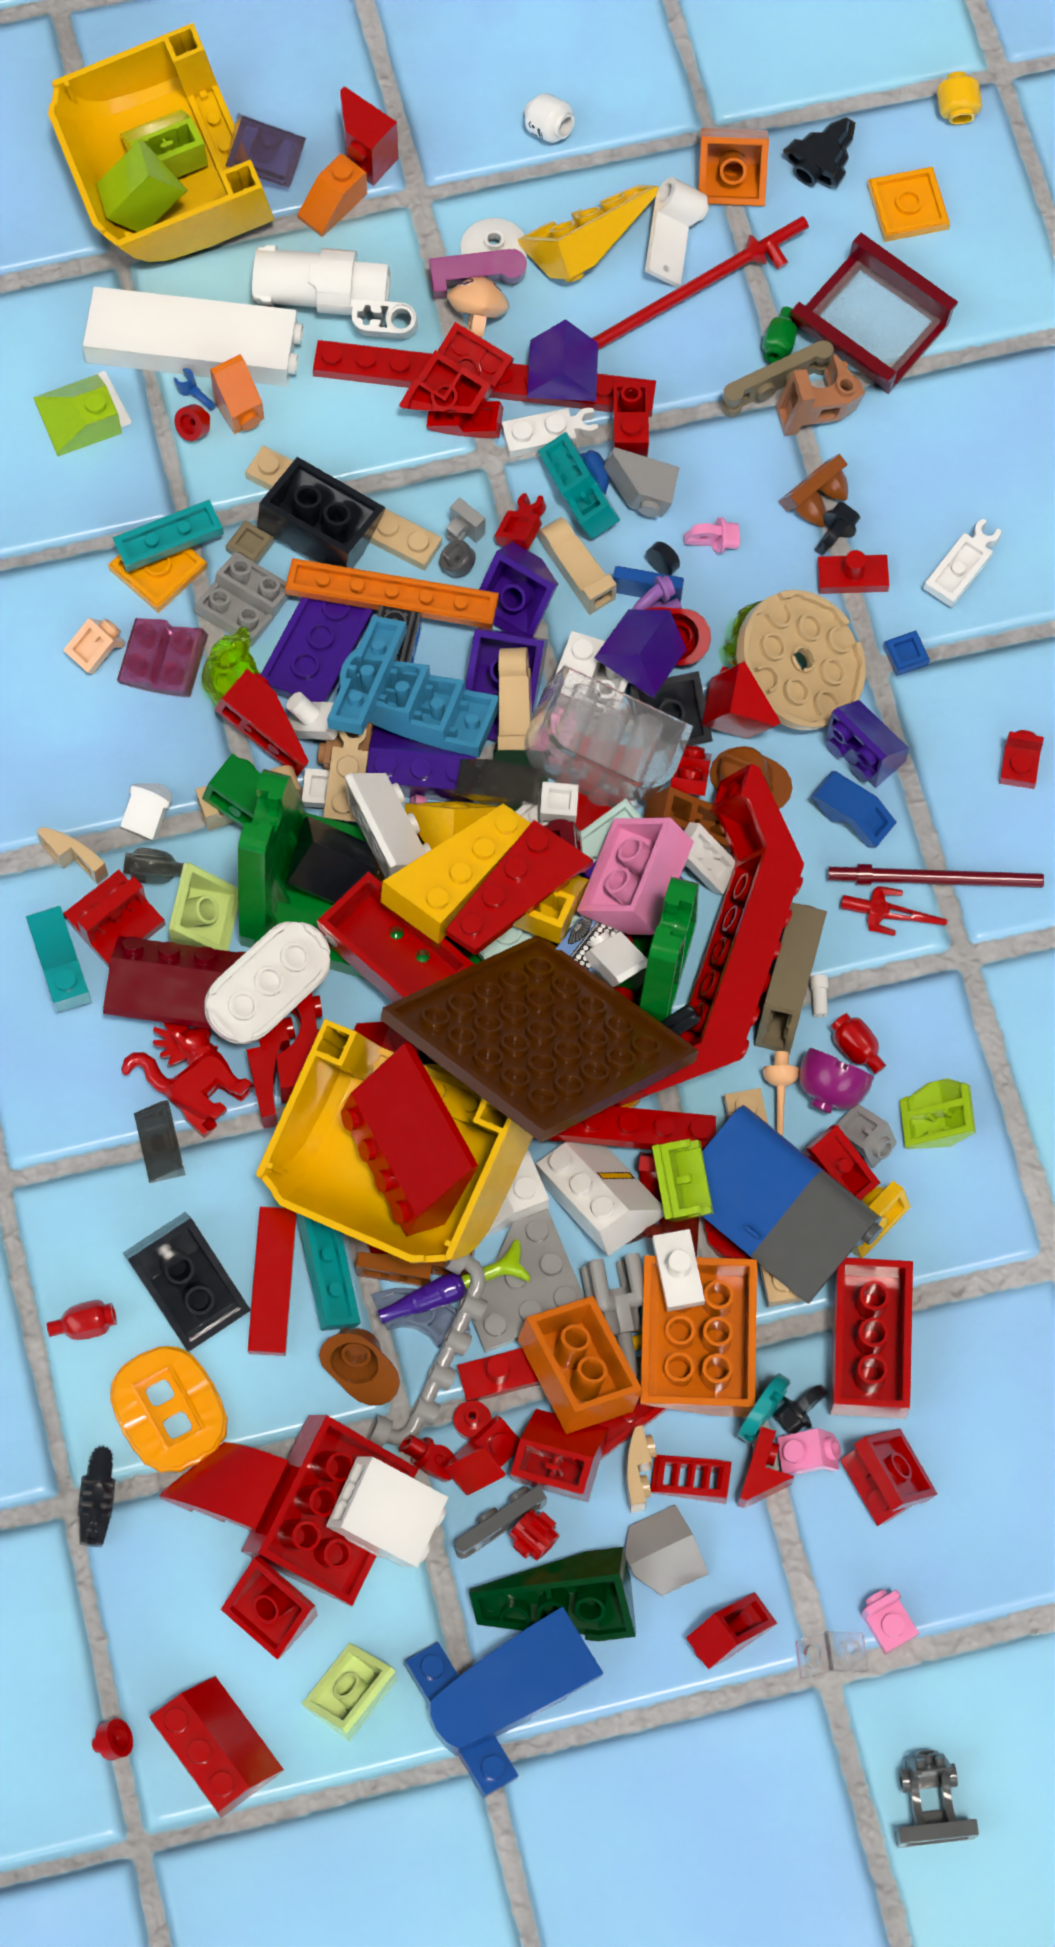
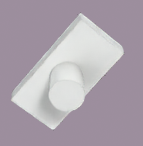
M301 692L293 694L288 699L286 708L291 712L288 719L297 738L335 740L339 730L329 729L327 717L334 702H311Z
M689 822L684 832L694 843L684 867H688L713 893L723 894L728 886L736 861L700 823Z
M690 1229L654 1235L652 1242L667 1312L704 1305L705 1299Z

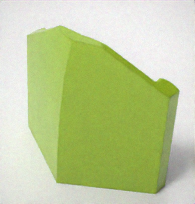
M949 1078L929 1082L909 1097L906 1096L900 1100L904 1141L907 1149L951 1147L976 1133L970 1085L964 1082L961 1083Z

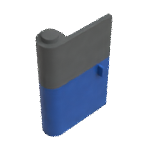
M745 1105L739 1107L730 1116L702 1151L714 1214L702 1217L750 1257L757 1259V1262L807 1304H810L855 1246H860L864 1242L867 1245L872 1244L883 1229L879 1225L882 1220L880 1215Z

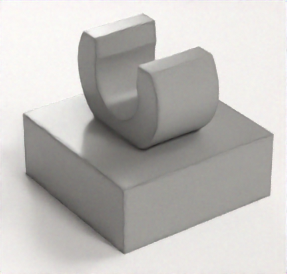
M459 497L450 506V523L446 527L449 531L447 538L450 541H463L468 536L477 543L485 535V517Z

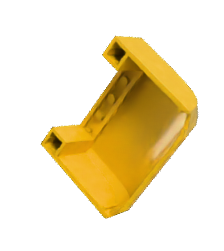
M194 23L52 81L54 89L52 103H49L48 116L91 223L98 232L127 254L147 262L168 261L211 247L275 220L251 159L249 160L221 94ZM180 109L191 116L205 144L208 166L177 178L188 191L153 226L136 232L106 219L96 183L128 152L120 137V133Z
M324 1019L257 1169V1177L265 1183L280 1206L412 1264L453 1261L467 1256L478 1247L489 1232L513 1184L533 1136L459 1079L424 1065L479 1167L445 1225L406 1237L400 1224L394 1221L388 1201L384 1194L377 1189L372 1171L367 1162L361 1159L358 1145L351 1132L344 1127L341 1118V1111L350 1093L394 1052L380 1047L356 1031Z

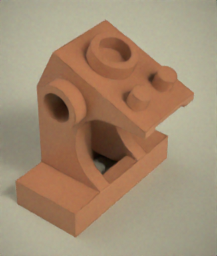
M836 354L832 355L831 362L824 371L828 385L825 388H817L811 385L807 369L794 370L775 406L784 436L798 434L803 425L841 421L857 409L866 391L863 389L860 380L847 369L848 363L845 360L841 361Z

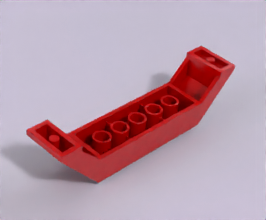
M752 763L720 781L710 813L718 816L736 863L688 1002L699 1014L700 1021L679 1035L699 1050L696 1062L614 1104V1106L621 1107L739 1061L748 1050L749 1040H747L750 1027L755 1024L760 1014L758 1003L761 994L769 986L771 980L769 970L772 961L777 958L781 950L782 943L779 939L782 930L788 925L792 917L790 906L793 897L797 895L802 886L803 877H801V873L804 867L802 857L760 767Z

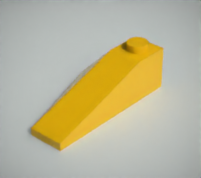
M633 186L601 200V208L579 209L571 213L573 220L557 225L554 221H551L517 239L518 243L549 278L564 279L565 282L576 281L584 276V271L598 263L656 197L658 186Z

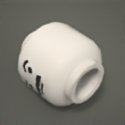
M548 93L540 94L529 101L524 110L525 126L528 132L547 142L555 143L566 138L574 127L575 119L570 104Z

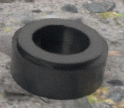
M655 542L646 551V558L649 564L658 573L672 575L679 569V557L668 544Z

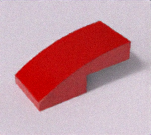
M485 401L475 414L428 411L426 427L428 430L449 435L499 438L504 407L500 401Z

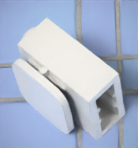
M357 1456L326 1527L345 1536L349 1542L380 1558H387L400 1566L418 1568L419 1563L423 1562L429 1553V1541L434 1529L444 1519L446 1513L444 1506L448 1496L374 1457Z

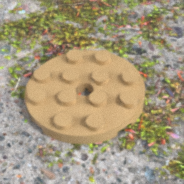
M803 590L779 592L752 608L741 625L737 639L736 655L737 664L743 661L746 662L779 718L780 724L792 729L810 731L829 726L831 713L834 709L859 700L865 683L866 664L861 641L856 642L853 633L847 625L850 621L844 613L827 599ZM797 652L803 654L807 661V667L801 669L796 656H794Z

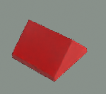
M745 661L711 678L702 726L748 739L781 723Z
M258 1555L253 1558L220 1609L277 1660L284 1655L318 1616L316 1606Z

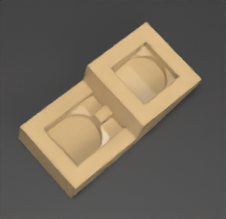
M45 827L37 830L40 845L63 869L75 860L97 885L108 877L105 862L76 839Z

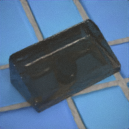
M169 1100L160 1101L134 1113L149 1183L186 1175Z

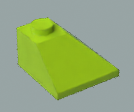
M98 374L33 397L57 457L122 434L118 412L106 384Z

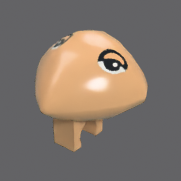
M484 276L472 277L461 282L451 289L447 295V300L457 312L469 313L467 329L480 337L484 335L487 318L495 319L510 308L508 299L502 290L492 280Z

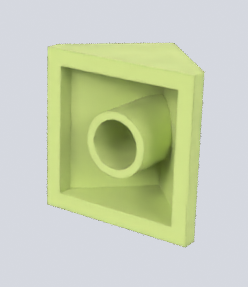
M189 862L184 863L168 930L171 942L196 947L206 946L228 951L239 906L238 888Z
M349 1643L302 1702V1705L349 1742L397 1681L396 1671L391 1666Z

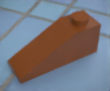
M670 786L647 798L643 818H672L683 831H685L689 822L700 823L729 854L733 855L718 816L710 813L712 804Z

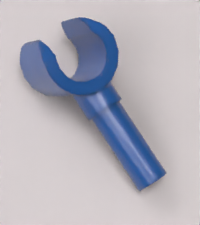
M184 368L183 373L188 381L180 382L174 377L179 394L183 396L192 395L210 411H213L216 404L197 387L193 372L188 368Z

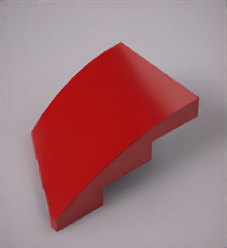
M454 322L438 351L435 350L420 376L418 379H414L399 406L403 409L475 414L497 387L514 361V358Z
M224 1442L212 1454L164 1489L159 1497L190 1512L196 1510L221 1522L227 1520L258 1533L290 1463L289 1460L259 1449Z

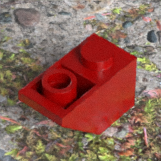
M614 381L613 448L616 447L648 457L649 448L648 381Z

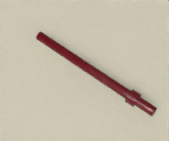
M857 864L856 867L828 866V881H855L856 885L871 886L872 882L1032 888H1043L1044 874L872 868V864Z

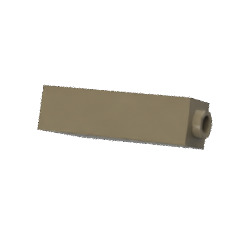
M793 902L790 908L792 909V917L784 930L781 950L777 956L755 1041V1046L773 1051L789 1052V1055L827 911L813 906Z

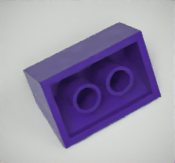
M374 725L369 747L367 773H386L391 784L398 783L404 798H410L417 794L425 796L426 800L474 803L478 757L430 746Z

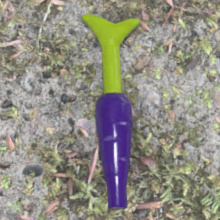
M518 1239L513 1241L510 1249L500 1260L482 1267L485 1272L486 1282L503 1275L513 1276L530 1282L529 1272L520 1265L521 1243ZM455 1273L443 1275L414 1290L392 1305L377 1310L382 1324H385L397 1318L424 1313L453 1304L461 1300L465 1292H467L471 1283V1276L469 1273L463 1276Z

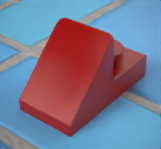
M831 1125L805 1148L818 1166L860 1200L881 1183L838 1125Z
M496 1415L442 1468L461 1491L468 1496L506 1475L501 1467L516 1454L520 1439L502 1417Z
M761 1427L738 1502L739 1507L746 1508L792 1485L793 1475L765 1467L766 1464L774 1466L780 1444L773 1442L775 1430Z

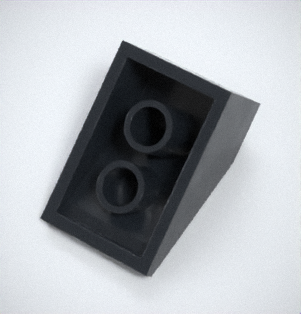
M186 1212L123 1252L125 1258L188 1352L251 1311L202 1233Z

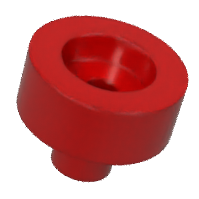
M191 404L180 408L175 414V427L183 439L194 441L206 436L209 432L210 415L201 406Z
M466 1401L459 1405L454 1413V1428L460 1437L468 1441L491 1421L489 1409L479 1401Z
M115 1718L103 1722L96 1729L95 1738L92 1739V1748L96 1753H100L109 1761L126 1757L133 1748L132 1732L127 1723L122 1719Z

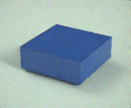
M917 630L884 641L883 648L896 676L929 665L930 659Z

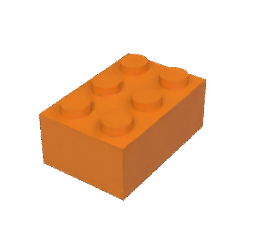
M594 1296L526 1317L518 1341L566 1434L633 1412L643 1389Z

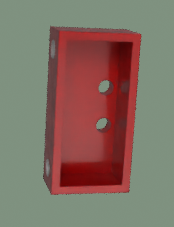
M369 871L317 920L318 930L324 935L329 946L393 1003L474 965L445 938L437 944L381 903L382 883ZM394 932H401L403 933V937L400 939H393L391 937V934ZM420 955L430 957L426 962H419L417 960V957Z

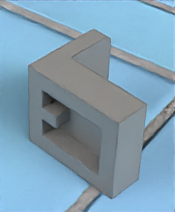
M860 1104L855 1108H851L836 1124L854 1148L862 1153L866 1163L872 1168L882 1159L887 1158L897 1143L889 1124Z

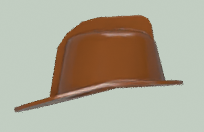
M741 746L727 749L720 753L712 762L710 778L716 791L721 780L752 763L760 767L779 809L784 807L790 799L793 788L791 777L786 769L752 747Z
M344 1327L338 1334L329 1337L321 1345L319 1354L321 1365L358 1402L367 1405H383L390 1402L398 1393L400 1385L398 1371L382 1353L379 1340L371 1332L360 1328L349 1329Z

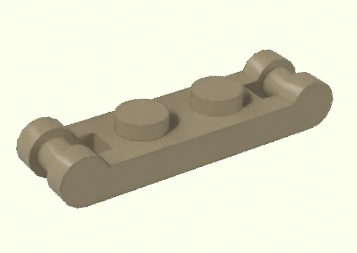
M818 341L725 386L723 392L722 412L725 416L737 417L741 413L743 406L758 399L763 401L770 398L777 390L786 386L794 370L807 369L808 376L813 373L824 375V371L828 368L834 353L833 345L828 341Z

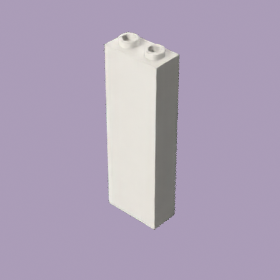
M94 286L83 341L85 361L89 364L183 375V369L188 368L193 372L194 376L211 378V368L241 354L254 383L288 387L290 374L297 373L298 354H295L294 350L295 344L301 345L303 324L298 323L297 310Z

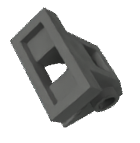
M920 1750L915 1752V1757L905 1758L906 1769L899 1770L902 1793L909 1794L913 1826L899 1827L895 1831L897 1848L974 1840L979 1835L977 1819L957 1821L954 1813L950 1788L958 1786L955 1764L949 1763L945 1755L938 1754L937 1750ZM939 1787L942 1810L922 1812L919 1790Z

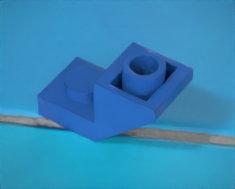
M831 771L811 795L830 821L848 822L867 847L876 848L897 823L877 796L837 771Z

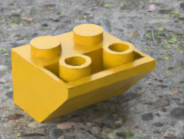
M576 875L569 881L566 887L559 892L555 891L542 901L537 909L529 915L525 914L513 926L560 944L579 906L589 879Z

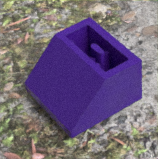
M860 700L839 706L832 711L826 737L827 745L838 758L843 757L852 765L853 772L861 781H868L874 788H877L906 762L909 747Z

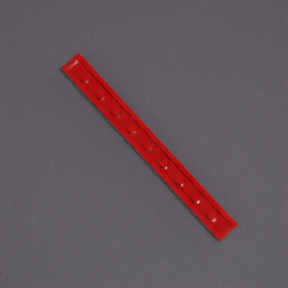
M318 340L313 365V376L409 388L414 379H418L432 353ZM512 363L497 387L488 397L579 409L593 408L596 411L613 413L614 381H648L649 417H652L656 380L597 373L596 401L527 398L529 365Z

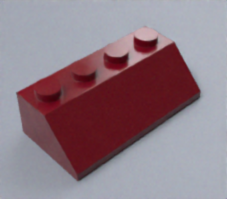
M118 936L110 962L103 1014L212 1029L205 1015L207 992L211 985L246 952L218 950L206 946L182 945L170 941L160 942L134 936Z

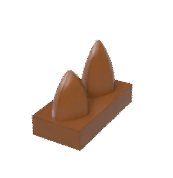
M840 454L826 460L778 502L786 512L795 509L805 520L825 527L823 516L826 508L817 490L820 489L833 499L847 500L848 483L842 471L848 465Z

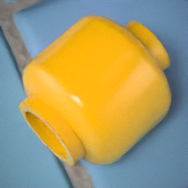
M957 71L948 74L947 79L938 85L939 112L951 124L961 125L972 122L975 116L980 113L982 98L980 84L976 78L967 76L965 72Z

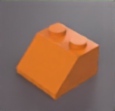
M701 128L698 190L706 194L708 204L765 206L769 148L768 130Z

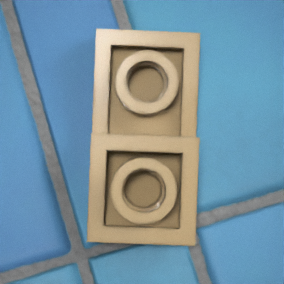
M643 1425L637 1426L634 1429L627 1459L626 1489L630 1513L642 1511L646 1508V1498L651 1497V1490L647 1475L640 1476L639 1472L651 1470V1458L657 1457L652 1435L645 1436Z

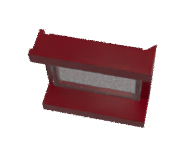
M860 232L852 242L850 255L806 305L798 302L790 314L793 316L792 321L797 327L804 330L817 341L824 340L830 342L833 345L835 354L884 388V392L889 394L947 328L953 310L958 305V301Z

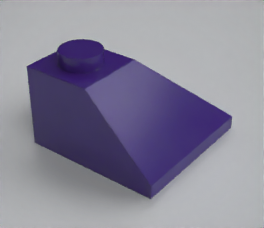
M511 542L496 551L479 590L499 593L494 625L509 633L534 637L555 593L558 582L542 558Z

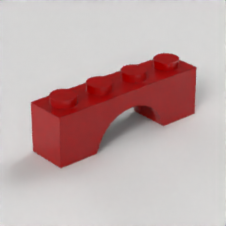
M312 992L290 1012L301 1025L296 1040L286 1050L276 1055L283 1103L288 1102L320 1030L317 1029L316 1018L323 1017L320 995L312 996Z

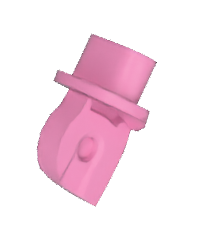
M718 517L715 524L702 523L694 525L684 534V544L712 546L716 553H723L725 548L738 549L740 546L738 523L725 522L724 517Z

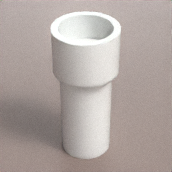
M813 975L810 977L814 1017L828 1016L827 990L829 987L827 975Z

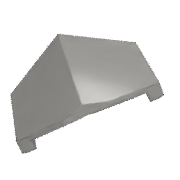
M676 1505L629 1526L625 1548L627 1563L634 1577L652 1588L660 1596H664L709 1574L694 1535Z

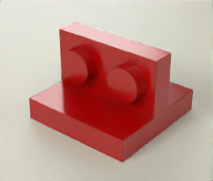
M119 869L63 913L65 920L108 968H110L111 957L118 936H134L148 940L166 925L165 919L146 900L143 885L134 876L128 880Z
M900 1428L863 1437L854 1444L855 1450L840 1459L877 1526L886 1524L911 1506L927 1502L938 1495Z

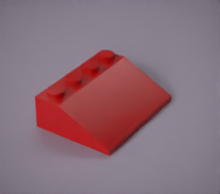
M407 1042L350 1093L341 1111L344 1127L351 1132L358 1145L361 1159L367 1162L374 1175L377 1189L384 1194L391 1207L394 1221L400 1224L406 1237L445 1225L479 1167L412 1043Z
M308 1415L286 1459L289 1460L290 1466L258 1533L250 1532L241 1552L252 1558L258 1555L275 1571L346 1605L353 1606L376 1555L349 1542L345 1536L327 1528L326 1525L357 1456L374 1457L412 1478H415L419 1469L328 1415Z

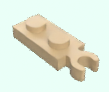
M367 727L363 735H359L356 738H350L347 732L339 731L344 745L343 748L334 746L332 748L323 818L357 822L348 805L344 776L350 773H366L369 751L359 750V744L367 736Z

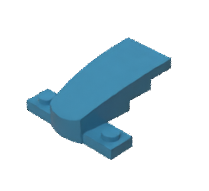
M372 616L359 648L351 652L342 665L339 693L327 717L328 728L363 735L367 723L370 722L387 731L430 746L479 758L499 711V696L466 690L465 680L430 675V665L395 661L407 634V623Z

